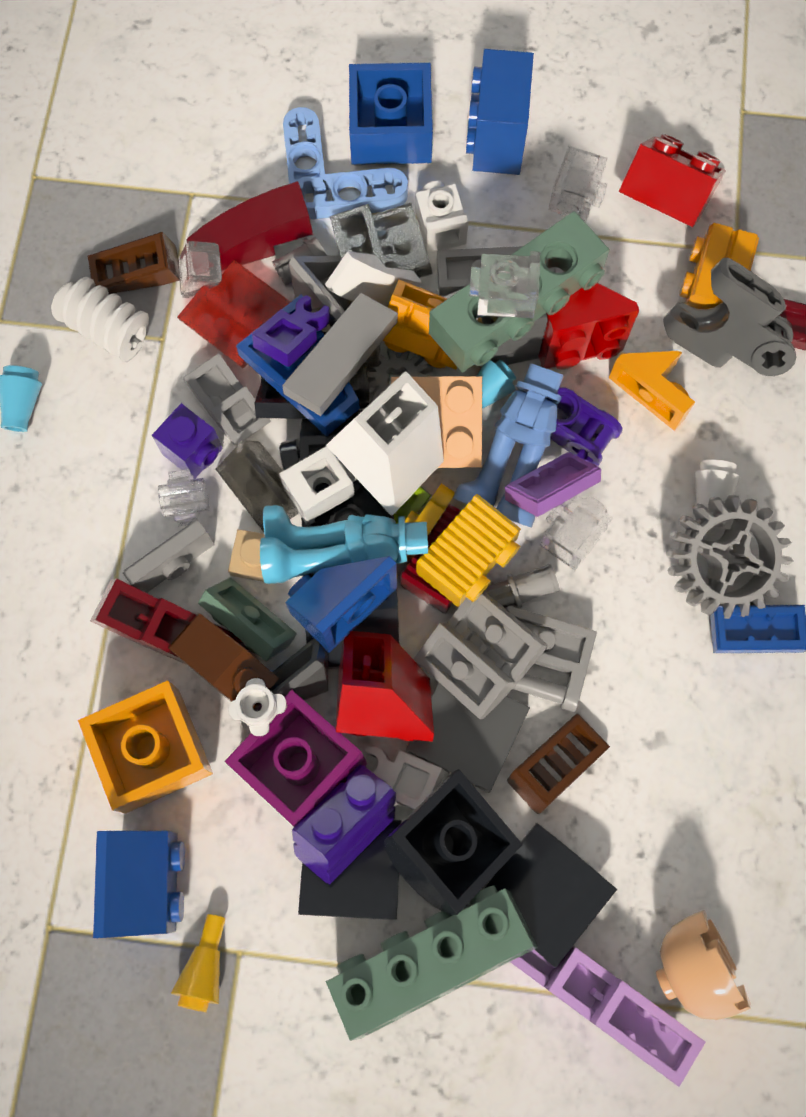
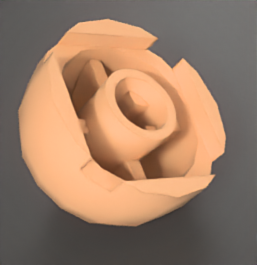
M702 910L673 925L665 935L660 949L663 968L656 971L657 979L666 998L669 1001L678 998L688 1012L701 1019L719 1020L751 1009V1003L744 984L737 987L733 980L737 978L735 974L737 968L714 923L711 919L707 920L706 912Z

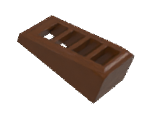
M163 232L88 255L90 276L95 282V287L98 285L104 286L109 294L166 285L182 279L176 246ZM140 259H145L146 267L141 268ZM123 262H128L129 273H124ZM112 264L114 277L108 279L106 265Z
M576 713L519 765L507 778V782L535 813L541 814L610 746ZM572 733L590 753L585 757L566 737L567 735ZM556 746L576 765L573 769L554 750ZM544 758L562 780L558 782L540 761Z

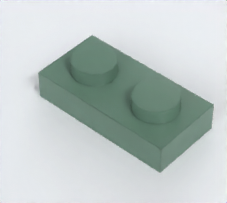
M231 577L206 589L198 602L201 607L211 614L217 623L225 626L245 643L251 652L259 655L265 661H268L289 647L297 635L293 629Z

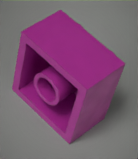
M291 690L285 696L287 701L285 712L275 716L269 724V732L264 736H254L250 733L224 762L295 827L340 783H345L346 777L357 766L364 765L366 767L368 763L362 751L341 733H336V728Z

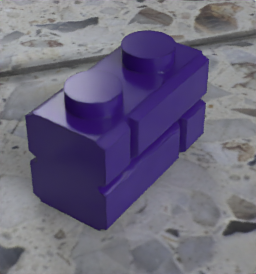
M364 765L357 766L346 777L345 783H340L292 829V837L295 842L293 844L294 854L324 882L331 884L395 819L396 807L394 805L396 804V792Z

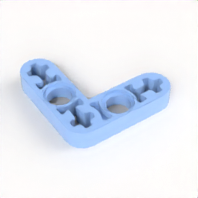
M298 107L290 110L285 115L283 129L289 184L296 181L299 182L304 201L305 194L313 193L314 201L310 203L305 201L310 219L397 210L406 203L408 180L406 175L396 168L325 174L317 114L306 107ZM299 125H306L307 141L299 142ZM304 156L312 157L317 161L315 166L307 170L297 168L295 162ZM393 185L395 193L387 194L385 186ZM367 186H372L373 197H368ZM345 187H355L361 192L358 198L351 201L342 199L338 194ZM331 190L332 201H327L326 191Z

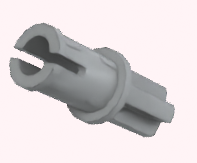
M550 563L514 577L510 573L507 575V580L490 585L484 591L504 608L515 604L518 608H521V603L542 595L558 592L560 588Z

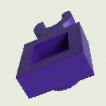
M306 295L296 302L294 313L289 314L280 309L252 334L253 347L283 365L290 367L317 342L316 331L324 329L329 324V307L325 305L319 311L312 313L311 297Z

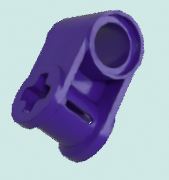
M559 387L557 394L562 399L556 405L558 409L566 413L567 418L557 419L556 432L551 433L550 439L569 453L599 466L603 459L601 454L612 439H617L623 431L621 424L611 414L590 404L573 390ZM595 434L598 435L594 441H591Z

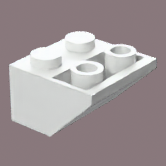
M406 371L326 445L390 515H393L444 462L438 406Z

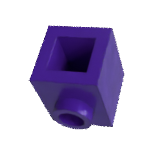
M182 403L151 435L162 455L194 480L214 462L218 453L223 449L215 429Z

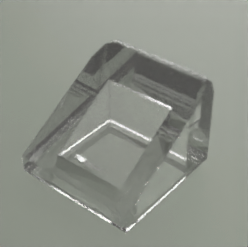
M188 241L178 259L182 298L193 297L217 286L221 282L222 274L218 244Z

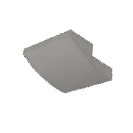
M484 591L475 602L466 598L448 623H439L414 657V660L479 719H484L517 685L549 645Z

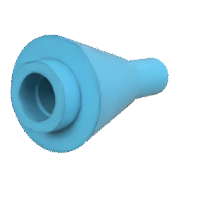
M489 360L476 375L482 376V409L516 391L512 383L516 380V376L501 360H498L496 363Z

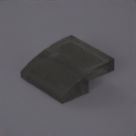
M412 203L374 215L371 213L369 204L329 216L341 260L347 251L377 255L385 267L412 270L419 278L433 274Z

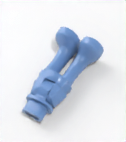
M530 363L524 381H518L516 384L519 390H516L500 409L502 416L494 425L496 427L495 435L482 470L474 481L461 483L457 487L454 499L468 504L478 494L494 507L501 480L516 442L523 444L509 483L537 469L546 447L550 446L551 433L556 432V404L560 403L562 399L557 393L564 375ZM504 493L496 509L511 521L532 528L535 515L506 501Z

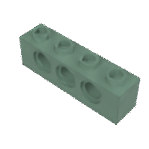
M573 211L429 312V334L462 373L474 364L482 366L493 358L498 351V347L510 338L516 341L526 335L533 327L534 321L545 313H548V315L557 313L566 305L570 296L581 288L588 290L596 285L605 274L604 266L610 249L581 217ZM556 267L562 269L564 272L555 273L549 270L548 268ZM524 292L530 297L518 298L512 293ZM479 317H489L495 322L492 324H482L476 319Z

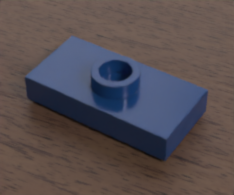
M719 605L717 610L710 615L713 653L806 652L805 605H766V608L763 609L750 605L749 616L745 617L740 616V607L735 605L733 614L729 619L724 618V607Z

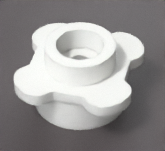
M253 678L238 693L236 700L229 704L228 712L233 720H242L246 723L254 736H264L269 732V724L275 716L285 712L287 701L282 694H273L266 687L262 679ZM256 703L262 704L260 711H254L253 706Z

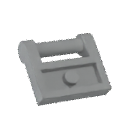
M508 606L507 611L549 645L534 664L570 674L567 686L525 674L513 690L560 703L561 709L575 712L581 696L597 631Z

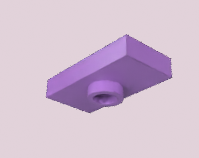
M567 452L506 485L505 500L539 517L601 482V468Z

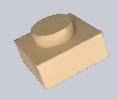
M237 529L228 568L230 576L264 582L260 563V540L265 538L263 533Z

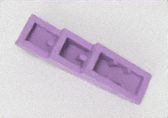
M572 946L556 968L535 949L510 962L678 1087H680L706 1043L695 1033L574 946Z

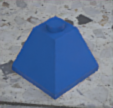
M390 556L320 569L313 577L307 574L300 578L289 590L288 595L290 598L285 603L290 614L330 653L397 589L396 562Z

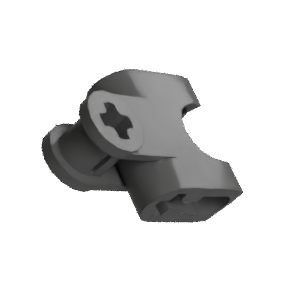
M728 257L722 258L711 269L713 294L723 301L722 303L710 309H697L682 302L676 304L664 316L663 323L668 337L679 346L714 367L721 368L734 356L759 374L777 376L789 371L795 364L796 351L791 343L794 336L793 328L786 318L779 316L786 310L783 297L772 285Z

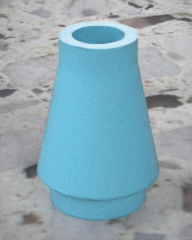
M14 365L3 367L2 375H0L2 429L15 432L28 431V423L42 383L38 381V371Z

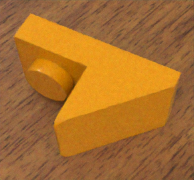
M662 351L621 354L614 363L609 379L675 431L686 419L695 404V401L689 397L688 392L680 384L666 379L677 364L682 352Z

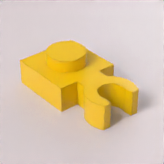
M441 483L420 515L412 510L405 523L427 522L428 535L454 497L455 492ZM407 555V561L410 562L414 555Z

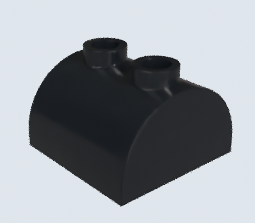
M460 769L453 771L384 840L385 850L391 862L405 881L428 903L450 915H458L523 845Z

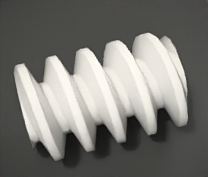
M83 277L76 283H66L55 294L51 309L52 315L57 321L63 322L68 328L78 331L81 336L91 339L95 345L105 347L108 353L119 356L123 362L130 361L140 351L146 336V328L149 321L148 313L141 310L135 313L136 309L133 304L129 302L122 304L119 295L114 293L109 295L107 288L98 285L95 287L94 280L89 277Z

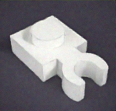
M367 746L365 752L378 759V766L373 773L392 787L396 792L397 803L413 810L440 785L445 774L442 768L400 750L393 763L380 748Z

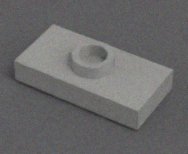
M195 520L123 570V575L131 586L147 593L164 580H173L184 574L189 569L190 562L214 546V543L199 520Z

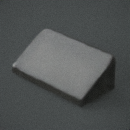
M242 440L215 469L263 532L264 506L278 505L283 507L289 519L299 514L283 488L279 474L283 470L259 441Z

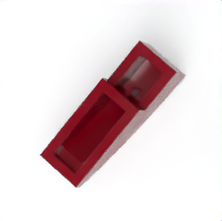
M296 181L248 199L223 212L189 236L186 241L197 278L275 256L274 246L313 235L309 213L299 182Z
M116 578L109 582L90 622L184 663L168 649V646L184 630L196 614L163 598L158 599ZM216 625L241 645L242 641L232 632Z

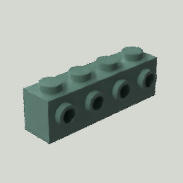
M495 885L479 891L470 901L471 906L462 910L458 915H450L443 911L438 912L424 921L427 927L426 930L412 937H409L407 931L398 933L380 944L383 952L366 960L364 954H359L336 966L339 975L325 982L349 1040L362 1039L538 948L512 893L507 889L498 892Z

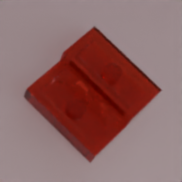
M233 260L210 289L204 285L177 318L243 369L248 363L239 356L236 345L291 301Z

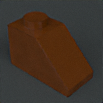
M200 613L191 620L168 646L171 652L230 702L236 700L238 693L253 678L262 679L269 690L279 679L243 646Z

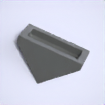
M313 638L272 672L279 679L270 688V691L273 694H282L285 697L293 690L303 700L329 691L328 652ZM258 703L253 708L254 711H260L262 704Z

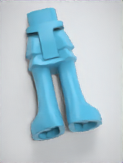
M264 506L263 509L265 538L260 540V563L263 580L266 584L284 583L294 577L316 573L323 568L390 556L399 564L407 562V555L428 554L427 522L405 523V516H400L399 524H396L392 518L366 514L365 517L349 515L348 520L322 526L300 527L291 523L286 511L281 506Z

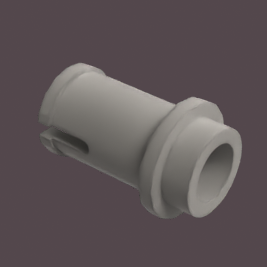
M316 237L311 240L307 238L302 239L303 244L272 261L279 277H282L281 279L285 285L292 281L289 262L293 256H327Z

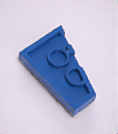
M300 294L282 310L289 314L294 313L296 302L303 295ZM322 330L316 331L317 342L290 367L255 349L252 339L254 332L236 345L239 356L324 435L328 436L360 409L359 399L349 382L321 416L283 394L282 385L324 337Z

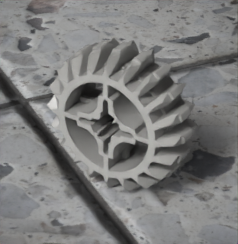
M729 495L725 503L720 497L710 498L708 508L703 504L694 505L692 508L696 520L689 516H681L679 522L686 531L685 533L671 532L670 538L673 541L680 542L679 549H668L666 556L678 559V564L669 567L667 571L671 576H683L674 588L680 593L689 591L686 603L691 606L701 603V612L712 615L719 605H723L724 618L729 619L733 614L735 605L740 607V616L745 617L749 616L750 605H755L759 609L766 608L763 595L772 598L780 596L778 589L773 585L774 582H787L790 580L788 575L780 572L781 564L789 565L794 562L792 557L782 555L781 549L787 548L793 542L789 538L777 537L785 525L781 521L769 523L773 514L770 508H761L757 511L758 504L756 500L746 499L741 504L739 496ZM734 519L731 528L725 529L722 537L716 542L703 539L705 534L716 524ZM753 535L758 543L759 559L754 557L750 549ZM713 549L729 550V553L734 555L735 559L743 561L744 564L734 562L729 564V561L723 558V555L714 552ZM697 554L705 557L708 562L709 569L706 576L709 579L708 585L699 572ZM750 572L754 574L750 581L740 589L725 593L727 586H733L735 579L741 573Z

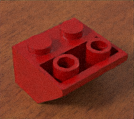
M662 134L660 138L652 137L641 143L618 192L694 227L726 172L725 169L718 167L721 160L703 151H698L697 155L682 150L684 145L682 141L666 134Z
M599 283L588 290L579 289L570 296L566 305L553 315L546 313L548 323L547 327H545L546 331H544L545 335H543L544 339H542L540 355H538L541 366L546 369L556 367L558 370H564L574 367L582 360L595 357L599 360H605L618 355L623 351L639 313L637 302Z
M352 631L343 639L338 672L336 733H347L360 737L378 736L398 738L404 741L420 740L433 742L434 725L430 677L391 635Z

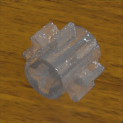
M190 469L168 472L169 480H167V484L158 485V497L163 517L174 516L178 527L186 526L195 520H199L198 515H200V512L209 511V498L204 478L194 479Z

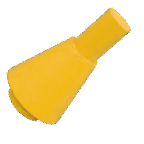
M207 914L199 946H196L171 991V994L180 996L177 1006L207 1013L209 1003L219 1004L220 951H218L226 918Z

